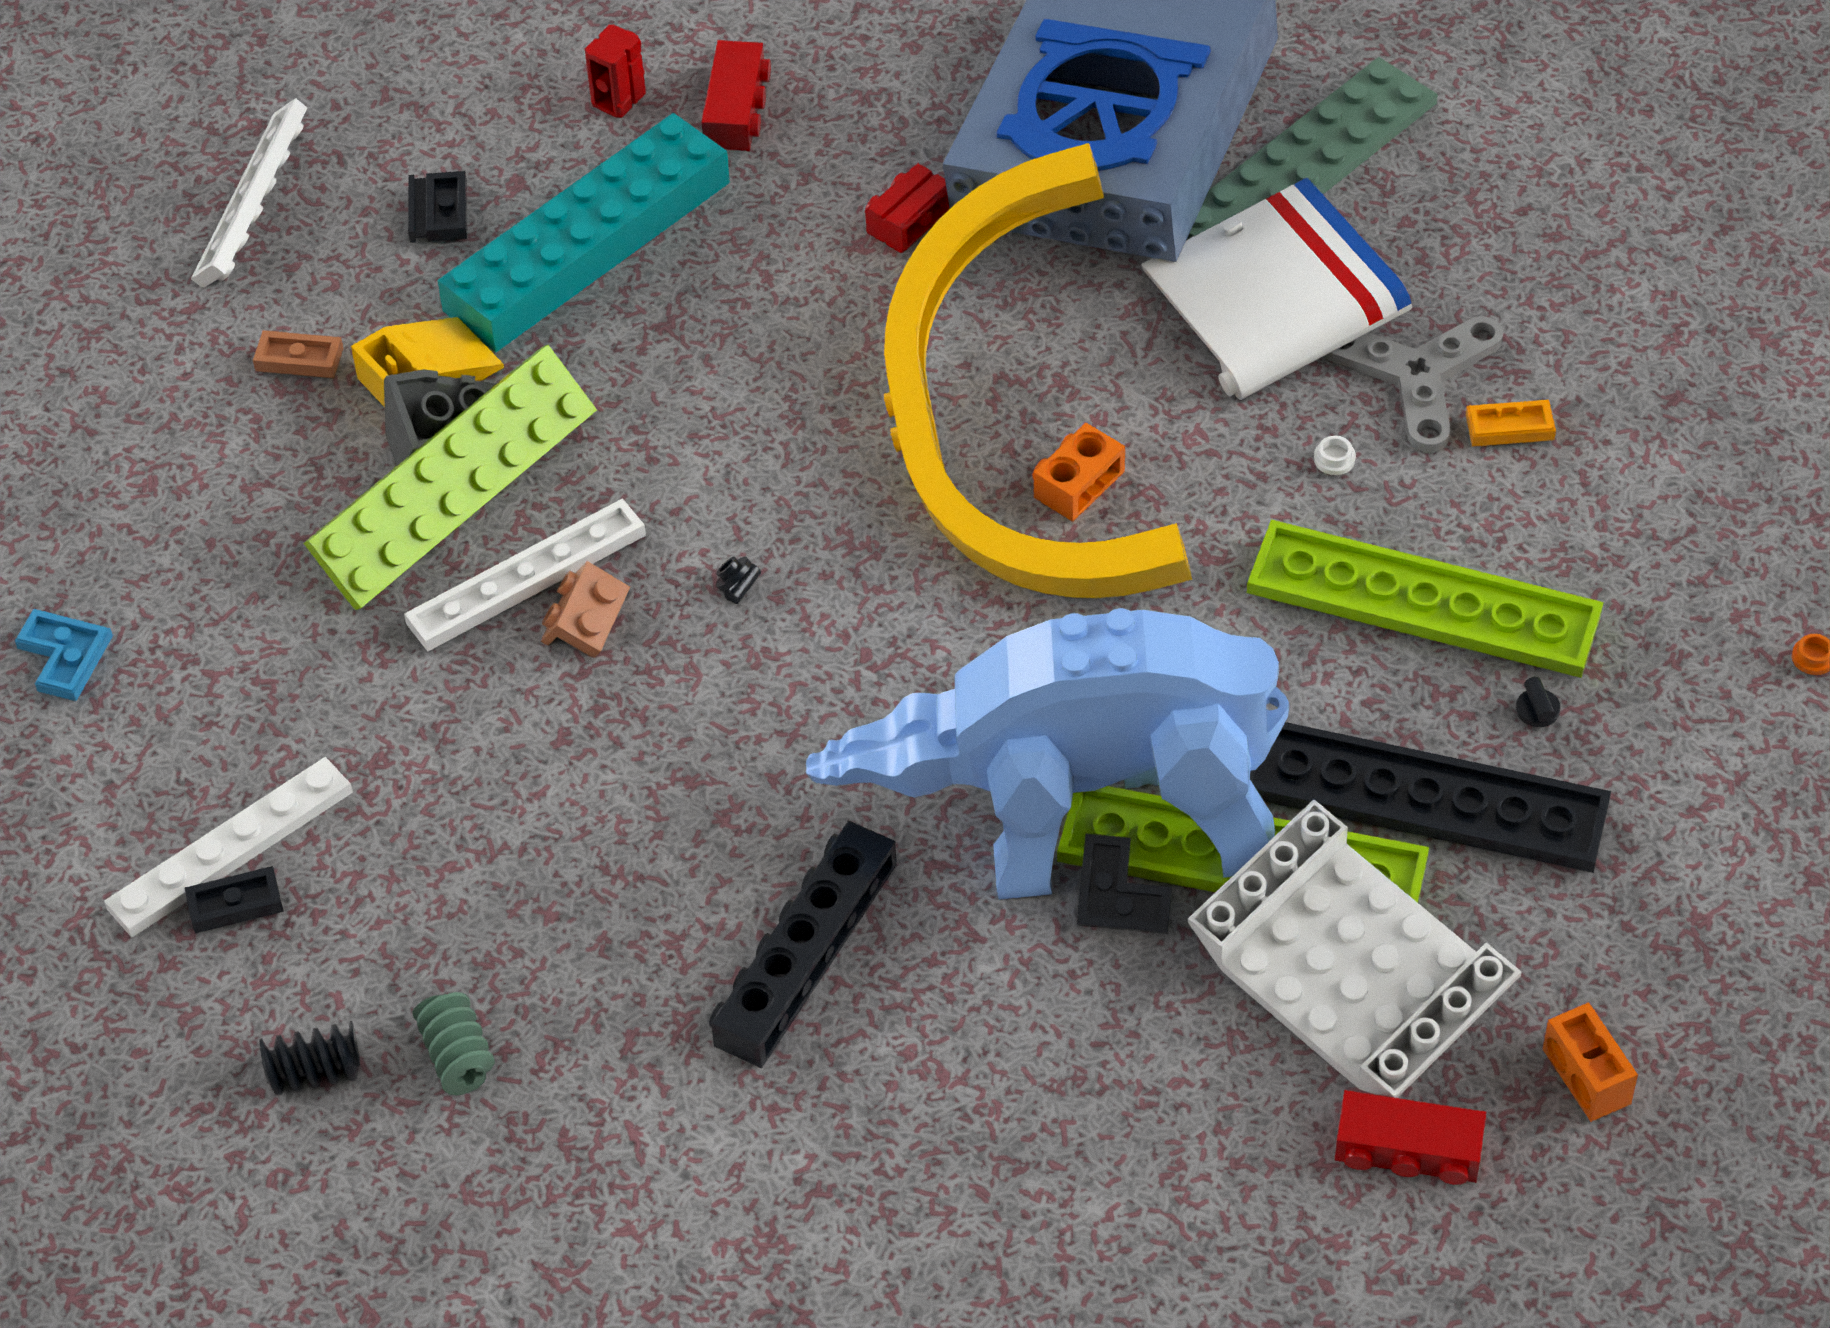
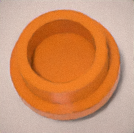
M1808 634L1802 637L1801 640L1796 642L1792 650L1791 657L1794 665L1800 671L1810 675H1822L1829 672L1830 640L1821 634Z

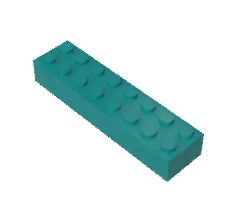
M675 113L670 114L439 278L437 282L443 312L451 318L458 317L486 346L495 353L728 185L730 177L727 151Z

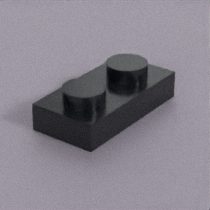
M273 866L184 888L195 934L284 912Z

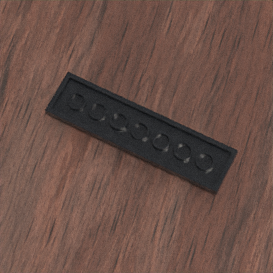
M1288 722L1284 723L1263 763L1256 770L1250 771V780L1264 802L1303 810L1312 800H1316L1338 818L1594 873L1611 796V791Z

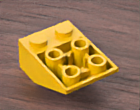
M458 317L386 326L351 346L357 379L384 407V379L388 375L425 369L438 371V376L460 378L461 375L475 376V381H482L504 368V364Z

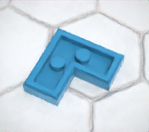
M33 609L15 639L17 649L50 657L35 682L38 692L77 701L111 641L113 634L111 628Z

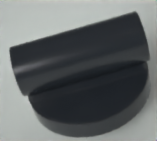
M731 557L718 569L716 575L719 578L716 582V587L725 593L724 595L727 600L738 604L760 576L761 570L758 566L751 563L747 557H742L738 560L735 557Z
M1539 677L1527 679L1524 682L1526 691L1518 697L1516 702V713L1519 719L1533 727H1546L1553 724L1560 714L1558 698L1550 691L1544 689Z

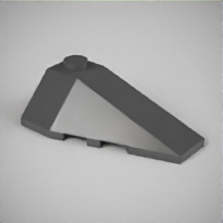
M425 369L386 376L384 379L385 432L396 465L398 466L497 383L475 381V376L461 375L460 378L438 376V371Z

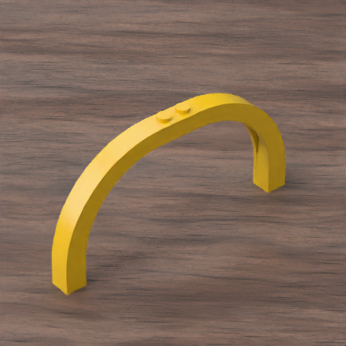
M1089 143L1054 152L1004 171L975 188L950 208L920 241L905 265L889 306L884 344L886 373L890 392L884 393V401L889 417L895 416L897 426L890 428L893 445L896 452L902 451L906 468L926 511L938 529L959 551L993 575L1026 589L1072 598L1126 596L1192 580L1185 545L1177 523L1106 541L1076 543L1044 540L1021 534L1000 525L982 514L965 499L946 474L928 390L926 351L930 330L944 296L959 274L982 250L999 237L1037 217L1104 198L1097 164Z

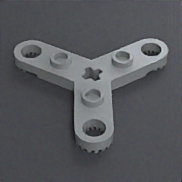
M1484 316L1474 317L1415 349L1367 333L1350 342L1352 345L1350 348L1336 349L1324 357L1334 364H1340L1352 368V370L1397 385L1399 387L1410 445L1417 451L1433 454L1446 448L1450 437V424L1442 382L1478 363L1479 360L1488 355L1496 353L1502 345L1503 328L1499 322L1492 318ZM1486 331L1485 333L1489 332L1492 338L1481 341L1472 335L1474 332ZM1417 367L1424 368V372H1420L1418 376L1411 374V370L1415 371ZM1428 427L1429 429L1437 430L1440 435L1435 438H1425L1418 431Z

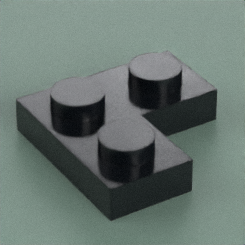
M1085 834L1077 925L1168 934L1172 887L1127 883L1131 838Z

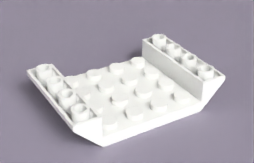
M1312 800L1188 918V923L1221 971L1360 1090L1376 1095L1398 1098L1521 976V971L1488 943H1485L1477 952L1352 849L1347 844L1348 827L1316 800Z

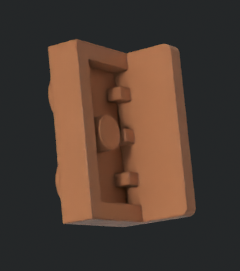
M586 561L576 573L570 570L558 587L557 592L562 595L559 603H553L542 621V625L547 628L541 642L549 646L558 637L588 656L595 658L604 646L630 586L589 561Z

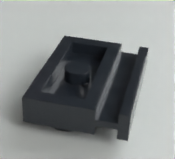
M465 171L427 173L426 178L416 179L414 174L408 175V234L410 243H415L416 238H427L428 242L467 239V178Z

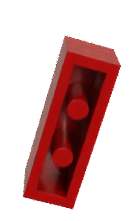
M717 40L701 124L702 133L725 150L750 151L752 137H759L761 115L757 114L758 109L764 110L766 102V87L762 86L763 82H769L771 76V60L764 59L763 43Z
M1344 1090L1334 1161L1344 1162L1346 1166L1356 1170H1367L1371 1167L1390 1169L1393 1173L1402 1177H1416L1419 1174L1439 1177L1443 1182L1452 1185H1461L1467 1181L1477 1183L1486 1112Z

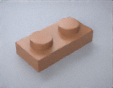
M262 330L253 358L255 371L335 378L344 349L342 338Z

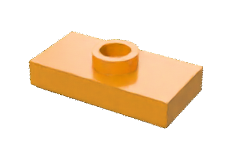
M1549 400L1469 405L1466 407L1465 416L1472 447L1555 440L1556 428Z

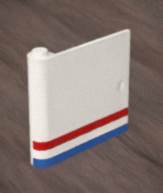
M1308 178L1186 240L1177 262L1152 258L1141 264L1143 271L1220 361L1223 372L1218 375L1220 384L1228 396L1235 394L1239 400L1252 395L1412 309L1410 296L1401 280Z

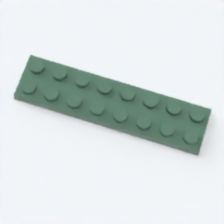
M1376 58L1213 186L1207 193L1187 240L1305 178H1308L1322 194L1326 193L1436 105L1438 94L1382 58Z

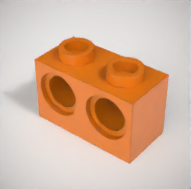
M1087 422L1084 423L1074 434H1068L1061 442L1060 447L1048 459L1044 458L1036 465L1032 474L1034 498L1073 522L1125 472V446Z
M1588 1002L1548 1019L1542 1050L1590 1122L1631 1105L1638 1074L1590 1003Z

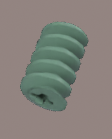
M460 992L431 996L417 1004L412 1011L413 1018L417 1021L418 1030L423 1035L424 1045L428 1049L431 1062L435 1064L436 1074L441 1079L442 1089L448 1094L457 1096L478 1089L485 1082L486 1073L495 1064L493 1054L488 1051L487 1039L482 1037L481 1025L476 1022V1013L470 1008V999L466 994Z

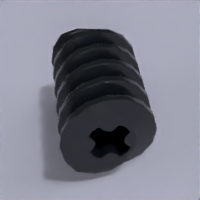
M352 1021L349 1023L346 1036H343L338 1026L333 1024L331 1025L329 1039L326 1040L318 1028H313L310 1043L305 1042L299 1031L294 1032L293 1043L290 1047L286 1045L281 1035H276L273 1050L268 1049L262 1038L259 1041L267 1083L277 1096L283 1094L286 1080H288L295 1092H299L302 1089L304 1077H307L313 1088L320 1087L322 1073L326 1074L332 1085L338 1084L342 1069L350 1081L357 1079L361 1064L355 1028Z

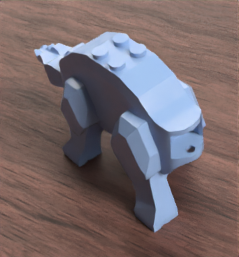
M1118 608L1106 614L1087 616L1071 613L1063 618L1050 619L1006 636L957 671L954 677L955 689L940 694L912 693L904 697L885 718L850 729L840 740H829L823 751L812 753L808 756L806 760V774L815 783L835 786L853 783H874L910 797L932 794L952 784L971 785L991 791L995 815L1002 821L1004 828L1002 834L993 844L996 888L999 900L1051 895V872L1055 847L1062 818L1071 808L1072 794L1095 791L1124 780L1125 789L1137 788L1146 784L1159 785L1162 799L1188 814L1210 837L1221 855L1223 876L1232 877L1275 836L1273 815L1252 784L1250 771L1256 770L1266 759L1288 717L1289 701L1285 694L1276 687L1279 675V662L1275 652L1261 638L1230 635L1190 616L1149 610L1129 611L1124 608ZM1271 703L1272 705L1278 708L1275 710H1268L1266 709V705Z

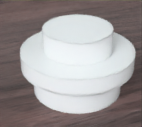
M1326 437L1314 451L1316 467L1326 474H1345L1355 465V450L1344 437Z

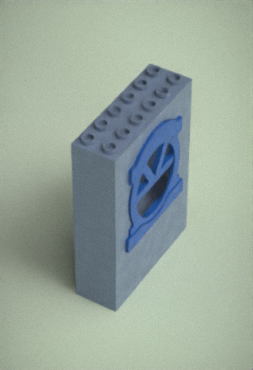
M1026 0L943 162L949 208H952L975 188L1004 171L1054 152L1089 143L1097 164L1104 198L1037 217L1009 232L1177 262L1277 42L1276 0ZM1047 77L1151 94L1158 96V100L1045 80ZM1036 98L1068 103V105L1047 119L1041 120L1036 110ZM1097 108L1106 139L1080 141L1060 136L1057 132L1091 109ZM1115 112L1139 115L1146 118L1136 127L1122 134Z

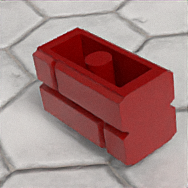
M613 24L608 25L598 35L599 39L595 38L584 50L592 106L616 118H622L632 108V104H636L646 94L645 71L640 53L642 43L639 36L632 31Z
M919 163L906 174L903 172L899 173L893 179L888 190L881 196H873L868 201L865 207L866 232L879 241L885 242L886 245L899 253H903L950 209L945 178L938 174L933 175L930 169Z

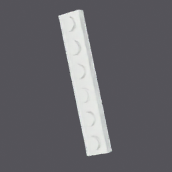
M296 98L273 114L191 277V280L200 287L205 288L216 280L220 282L225 280L234 269L235 263L232 259L235 253L247 242L249 234L246 231L249 225L261 214L263 206L260 203L263 197L276 184L277 179L274 175L290 155V151L287 150L290 142L303 129L304 125L301 123L307 107Z
M622 498L404 613L406 624L428 652L562 581L570 570L576 573L586 561L594 564L646 536L645 525Z
M326 757L322 758L104 900L107 910L130 937H134L187 902L185 887L222 879L353 793L351 783Z

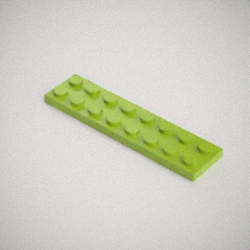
M547 344L526 359L303 544L355 610L361 609L589 418L597 409Z
M1272 519L1249 576L1246 592L1579 678L1583 676L1604 604L1601 601Z
M1111 786L1095 791L1073 793L1071 808L1068 811L1057 850V862L1082 866L1085 834L1131 838L1128 876L1211 892L1219 890L1231 878L1223 876L1221 855L1210 837L1188 814L1168 803L1161 796ZM1273 817L1275 836L1290 820ZM1347 831V844L1418 903L1428 860L1429 847Z

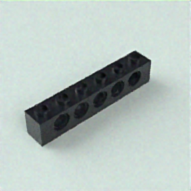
M849 820L839 835L835 833L830 837L824 850V857L817 867L812 866L807 871L802 882L801 891L795 900L790 899L786 902L780 913L779 923L772 934L766 933L762 937L756 950V957L749 968L743 967L737 974L733 984V991L726 1002L721 1001L714 1008L709 1021V1026L712 1027L714 1047L761 1069L763 1068L897 866L896 841ZM825 906L830 907V908H827V909H819L820 907H825ZM799 940H808L807 942H803V943H797V942H796V941H799ZM775 974H785L782 977L773 976ZM753 1008H762V1010L757 1012L749 1011Z

